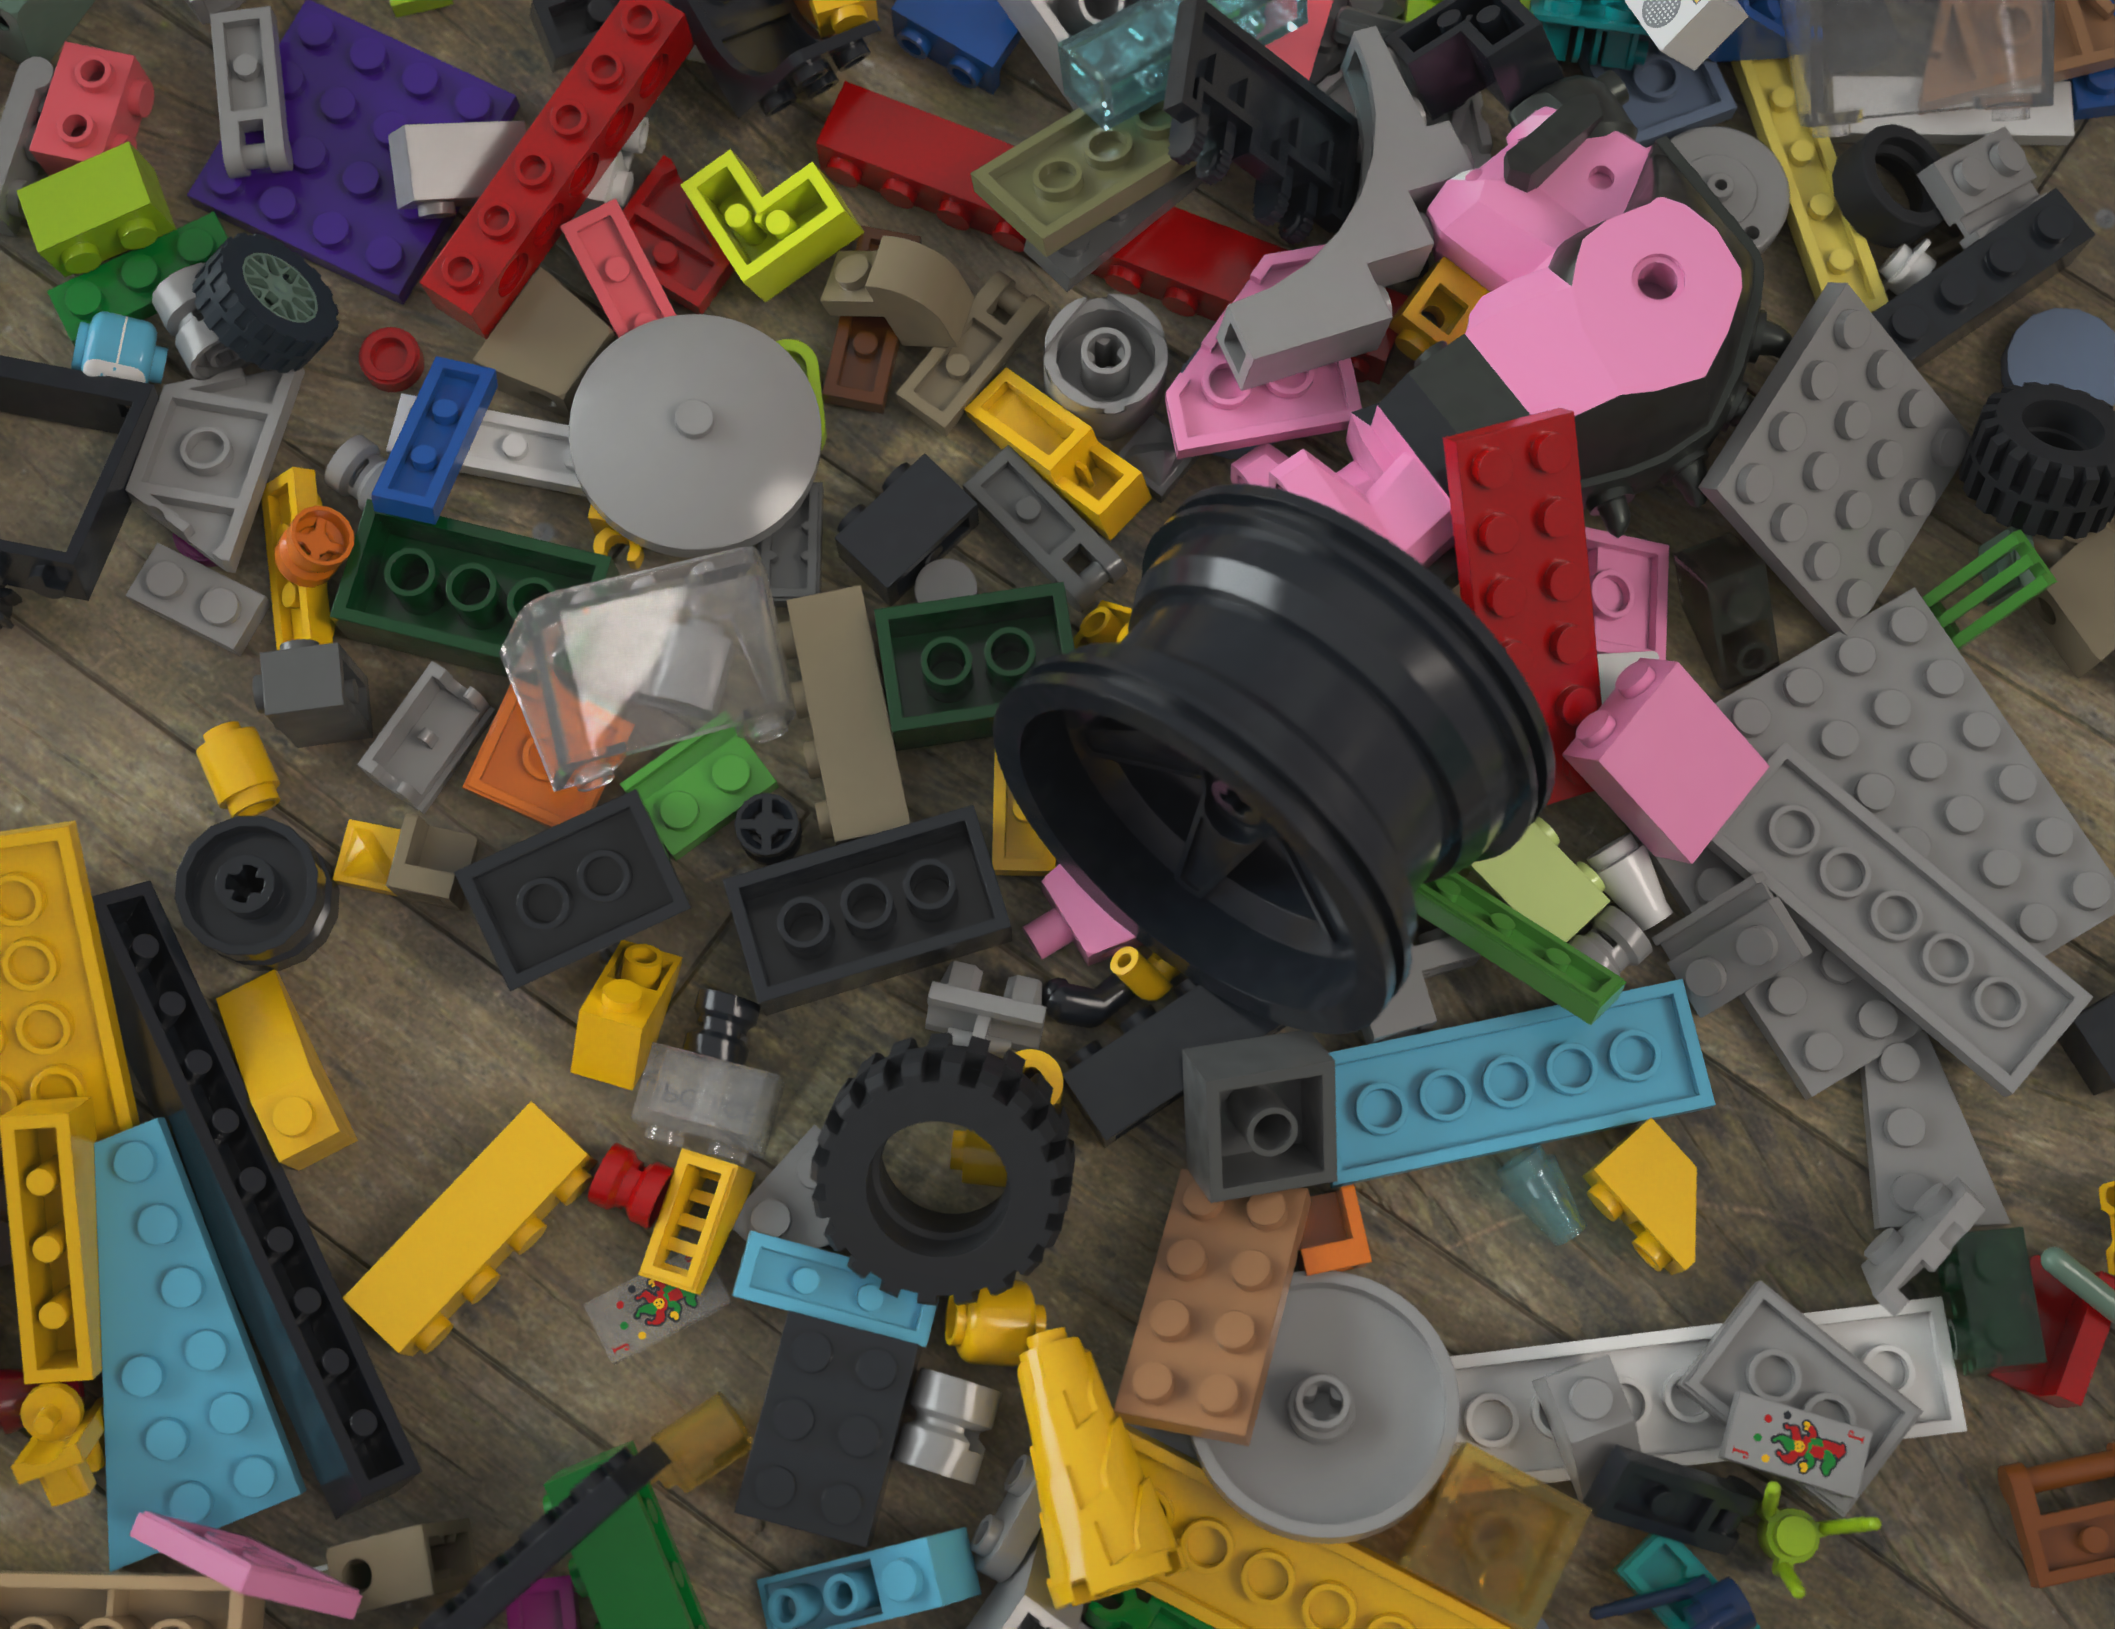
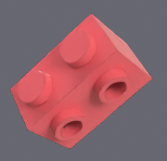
M64 42L29 148L31 154L48 176L128 141L137 150V132L142 117L146 118L152 110L154 87L134 55Z

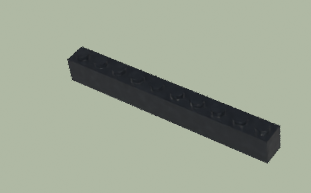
M151 881L92 896L125 1054L154 1118L165 1117L221 1267L335 1519L337 1520L395 1494L422 1472L421 1467L283 1167L278 1162L256 1115L247 1089Z

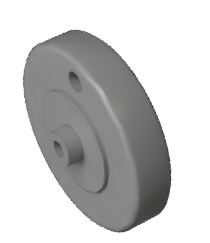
M1724 126L1697 127L1671 138L1670 141L1699 173L1702 180L1728 212L1735 217L1762 255L1771 246L1781 230L1790 205L1788 179L1774 153L1755 137L1743 131Z

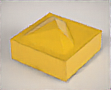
M349 819L332 880L338 885L398 897L386 886L401 829Z

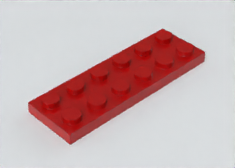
M1559 407L1443 438L1461 600L1488 627L1507 651L1524 676L1547 723L1555 758V783L1547 805L1595 791L1562 754L1576 738V730L1579 724L1602 705L1574 411Z

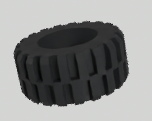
M932 1033L926 1047L919 1048L917 1041L910 1037L894 1043L889 1056L886 1058L883 1054L876 1052L861 1064L855 1078H848L838 1092L818 1136V1146L811 1162L810 1178L817 1183L812 1195L815 1214L821 1219L830 1218L824 1235L834 1251L839 1252L845 1247L849 1250L851 1256L847 1266L862 1279L866 1278L870 1272L882 1279L879 1290L898 1298L901 1289L918 1293V1304L937 1306L940 1296L953 1295L954 1303L958 1306L976 1303L980 1289L986 1287L991 1295L997 1296L1013 1288L1017 1271L1021 1275L1029 1276L1043 1262L1045 1248L1054 1247L1062 1230L1064 1215L1068 1209L1075 1165V1143L1068 1138L1070 1121L1066 1110L1062 1104H1051L1053 1087L1041 1073L1035 1074L1029 1079L1023 1074L1026 1060L1010 1049L1003 1058L989 1053L990 1040L971 1035L969 1045L960 1046L953 1045L952 1033ZM947 1122L965 1127L987 1141L1001 1158L1007 1172L1005 1190L992 1203L975 1211L961 1214L931 1211L909 1200L892 1182L882 1157L884 1146L893 1134L918 1123Z

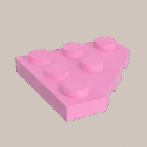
M1326 244L1265 254L1250 274L1249 281L1234 302L1273 287L1310 262ZM1226 309L1201 342V348L1183 373L1180 372L1166 391L1165 404L1177 459L1348 430L1351 412L1362 409L1351 358L1241 391L1216 339Z

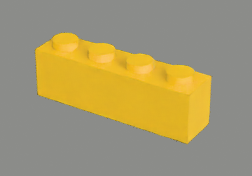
M93 1096L26 1100L0 1116V1134L24 1383L38 1384L94 1380L102 1372L94 1159V1143L97 1142Z
M531 1101L343 1297V1300L398 1354L413 1357L419 1350L424 1354H428L451 1332L454 1325L448 1319L464 1302L468 1300L472 1305L477 1303L496 1285L501 1277L496 1269L513 1251L521 1255L539 1240L547 1229V1225L542 1220L560 1201L565 1206L570 1205L587 1189L593 1180V1176L589 1171L598 1161L543 1109Z

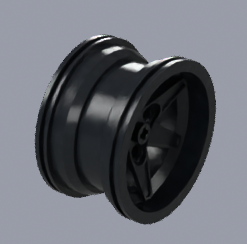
M1218 485L1201 490L1187 498L1157 530L1146 547L1142 562V579L1136 590L1128 625V634L1120 643H1093L1081 646L1068 654L1047 657L1036 663L1000 701L993 722V740L997 759L1015 801L1041 841L1060 865L1106 913L1136 936L1138 941L1161 959L1214 994L1276 1023L1321 1034L1356 1032L1369 1026L1380 1016L1389 1001L1403 987L1409 976L1412 962L1411 945L1415 940L1417 930V908L1414 899V893L1421 884L1436 881L1459 872L1474 862L1494 858L1510 850L1543 812L1551 798L1555 783L1553 744L1538 702L1524 676L1507 651L1465 602L1416 559L1364 524L1307 497L1260 485Z

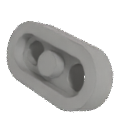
M1026 1454L1021 1455L1010 1469L1004 1485V1489L1008 1493L995 1516L989 1514L981 1521L970 1544V1550L976 1553L974 1558L975 1569L999 1583L1006 1581L1015 1572L1041 1528L1039 1513H1042L1032 1458Z

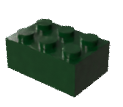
M1064 581L874 609L895 750L901 751L993 737V722L997 707L1009 691L1019 683L1020 679L1036 663L1055 655L1068 654L1075 650Z

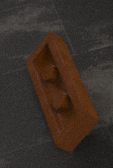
M861 225L864 233L859 236L855 251H878L882 236L905 238L921 244L922 241L921 236ZM840 316L822 391L824 403L884 414L900 340L885 317Z

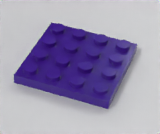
M306 0L279 43L287 130L293 156V170L273 173L270 167L251 170V174L248 177L230 179L224 165L220 140L187 196L193 206L208 213L214 211L218 218L252 234L265 235V238L273 241L275 239L285 244V247L289 250L296 251L303 258L404 305L461 207H455V216L436 219L419 218L418 209L398 210L388 135L403 125L512 121L520 105L516 95L317 2ZM264 130L245 133L246 145L265 143Z

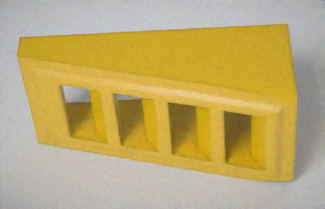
M682 1148L638 1275L701 1295L746 1202L756 1173L739 1165ZM706 1178L719 1182L715 1194L701 1190ZM694 1202L710 1207L706 1219L689 1214ZM683 1226L701 1232L697 1245L677 1238ZM670 1251L692 1257L689 1270L665 1263Z

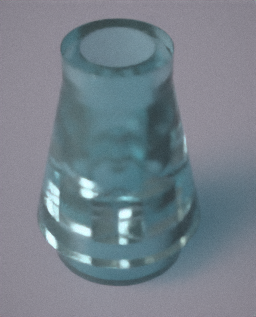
M1540 1144L1523 1150L1497 1171L1496 1174L1504 1184L1500 1191L1549 1237L1554 1246H1560L1568 1242L1586 1228L1587 1223L1579 1213L1555 1154L1547 1155Z

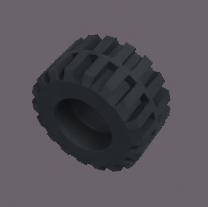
M2024 382L2023 386L2012 384L2003 387L2001 393L1994 392L1988 397L1986 404L1983 405L1961 463L1959 478L1960 481L1964 482L1963 490L1968 498L1977 501L1975 506L1984 514L1994 516L1996 522L2006 527L2011 526L2019 530L2021 529L2024 534L2031 536L2037 534L2046 536L2048 539L2062 540L2064 536L2079 539L2087 537L2088 532H2100L2105 529L2107 522H2111L2115 515V411L2113 406L2104 400H2098L2090 396L2087 392L2066 388L2064 385L2054 383L2043 385L2038 382Z

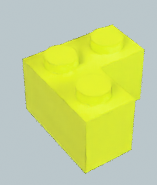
M730 149L681 184L684 192L742 282L765 303L864 233L834 185L813 162L769 193H766L754 173Z

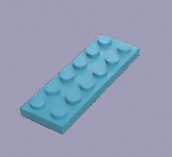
M1683 979L1622 991L1619 998L1592 1025H1589L1560 1005H1554L1329 1052L1330 1056L1335 1060L1337 1181L1330 1182V1187L1336 1188L1639 1124L1649 1118L1658 1120L1712 1108L1716 1104Z

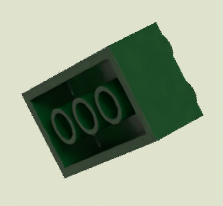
M367 499L354 538V546L348 557L329 617L343 634L351 640L512 679L517 672L553 689L588 697L591 689L587 683V678L607 611L614 610L623 580L610 556L439 516L436 525L375 512L372 499Z

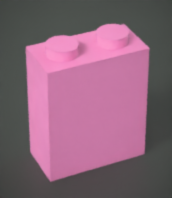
M1640 658L1618 676L1615 683L1616 688L1601 707L1588 715L1579 724L1576 730V738L1562 755L1654 856L1693 864L1770 766L1679 662Z

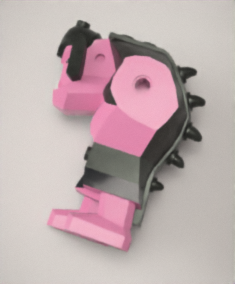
M1607 70L1597 78L1582 75L1570 76L1545 86L1516 106L1508 115V121L1512 127L1511 132L1506 137L1508 145L1480 168L1461 172L1447 180L1427 208L1426 216L1432 225L1435 244L1432 248L1435 263L1445 256L1490 291V293L1480 298L1470 313L1466 332L1449 345L1445 341H1440L1425 350L1414 363L1415 368L1409 371L1381 402L1351 412L1345 441L1354 461L1335 473L1304 448L1289 458L1268 443L1258 445L1231 464L1232 484L1260 485L1281 489L1331 507L1364 524L1394 543L1452 590L1459 584L1443 443L1444 437L1559 407L1574 411L1583 509L1588 508L1592 516L1600 515L1607 531L1619 538L1625 533L1630 523L1631 514L1628 503L1635 498V494L1653 488L1660 483L1665 487L1675 485L1691 506L1698 508L1706 503L1708 498L1698 487L1708 473L1704 463L1709 457L1707 449L1720 431L1726 433L1729 425L1737 427L1755 398L1747 391L1750 383L1743 381L1747 363L1755 364L1759 356H1774L1780 359L1793 337L1786 329L1768 320L1766 310H1760L1764 282V264L1756 245L1742 229L1735 217L1728 212L1702 180L1699 173L1688 163L1667 136L1655 140L1654 144L1647 148L1636 142L1637 128L1622 107L1629 101V93L1622 79L1612 70Z

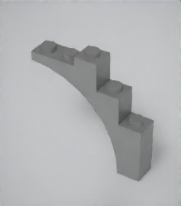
M1377 26L1354 31L1340 67L1356 109L1361 142L1359 190L1351 212L1337 234L1310 262L1273 287L1229 304L1224 314L1216 339L1241 391L1377 350L1393 318L1392 303L1384 287L1419 277L1435 244L1432 225L1426 216L1427 208L1447 180L1461 172L1474 169V160L1466 143L1460 142L1449 120L1430 126L1426 125L1424 108L1417 98H1412L1401 76L1398 56L1392 48L1386 46Z

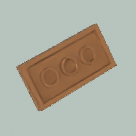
M1181 1168L1113 1410L1116 1417L1121 1416L1123 1423L1250 1446L1312 1201L1308 1188H1295L1210 1203L1188 1169Z

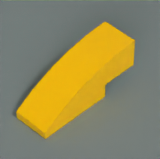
M1007 367L964 409L967 416L1001 450L1009 445L1090 527L1109 541L1152 499L1141 471L1098 442L1091 426Z

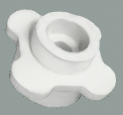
M1928 238L1923 239L1914 248H1910L1905 243L1901 244L1883 263L1879 272L1886 278L1882 282L1885 292L1890 289L1898 296L1931 273L1937 262L1925 252L1931 244Z

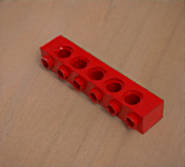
M664 0L619 1L419 283L437 309L486 340L563 233L560 226L572 220L695 46L685 13Z

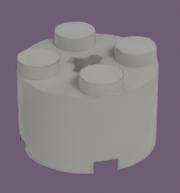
M1108 293V297L1087 300L1086 296L1066 305L1052 320L1045 336L1043 355L1045 395L1091 426L1095 436L1104 440L1119 439L1126 433L1143 425L1159 407L1166 386L1168 347L1164 336L1165 333L1157 316L1143 303L1123 294ZM1109 363H1112V364H1114V365H1116V366H1115V367H1110V366H1108V365H1109Z

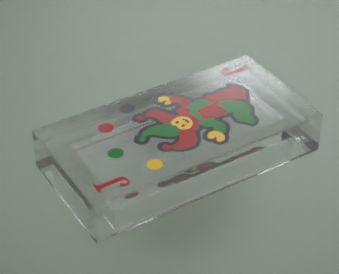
M679 1254L665 1263L689 1270L693 1258ZM714 1266L701 1295L639 1275L583 1305L611 1363L616 1365L734 1302L716 1266Z

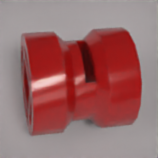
M616 1142L606 1153L594 1176L588 1193V1202L605 1210L615 1207L622 1210L625 1207L629 1221L649 1230L658 1219L674 1169L658 1161L644 1167L645 1163L638 1160L636 1151Z

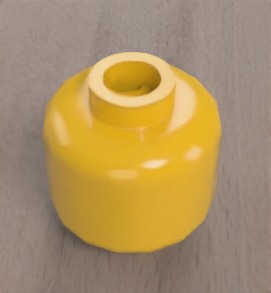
M1015 1279L1013 1288L997 1296L991 1295L987 1287L980 1289L976 1303L957 1306L954 1303L953 1295H950L948 1298L945 1313L946 1342L949 1346H956L958 1355L967 1363L1018 1366L1020 1365L1019 1355L1029 1350L1026 1339L1046 1331L1045 1307L1042 1304H1035L1032 1290L1024 1281Z

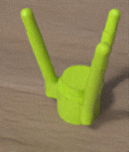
M1771 1481L1765 1489L1763 1501L1756 1510L1757 1515L1761 1518L1757 1529L1758 1543L1764 1554L1773 1559L1772 1573L1777 1577H1781L1785 1586L1795 1598L1801 1599L1805 1596L1806 1591L1793 1567L1795 1563L1805 1562L1813 1557L1819 1548L1821 1537L1877 1531L1881 1527V1521L1877 1517L1814 1521L1813 1517L1803 1510L1777 1508L1781 1495V1486L1778 1482Z

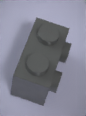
M297 639L282 643L280 650L260 653L261 674L254 675L252 684L256 708L260 714L265 713V716L274 724L275 729L280 730L298 748L373 738L368 678L338 642L319 645V642L315 640Z

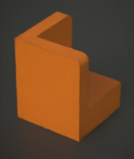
M1354 1184L1340 1186L1334 1192L1311 1196L1312 1201L1297 1256L1299 1271H1305L1306 1276L1330 1271L1344 1272L1369 1265L1372 1259Z

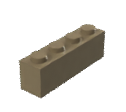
M861 585L786 600L790 621L779 623V629L786 660L798 658L802 680L790 683L798 719L810 717L814 740L803 742V749L810 779L822 777L826 800L815 802L822 840L834 838L835 844L839 845L909 824L907 804Z

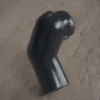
M1114 973L1095 988L1069 984L1065 978L1059 977L1049 980L1042 987V1005L1047 1007L1046 1012L1048 1016L1061 1024L1085 1028L1098 1027L1136 996Z

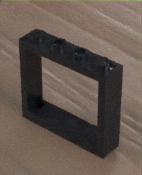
M0 355L1 412L118 434L67 551L63 552L0 539V585L4 584L33 590L44 597L59 599L65 596L89 601L132 503L125 489L159 400L153 384L112 376H87L80 370Z

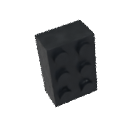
M637 789L454 872L510 992L692 908L685 889Z
M788 1311L734 1513L863 1547L871 1546L893 1464V1455L903 1426L923 1348L916 1343Z

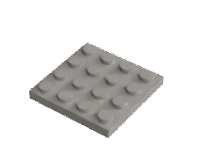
M1828 282L1698 488L1830 635L1840 631L1847 636L1856 621L1866 616L1872 609L1960 466L1971 436L1849 284Z

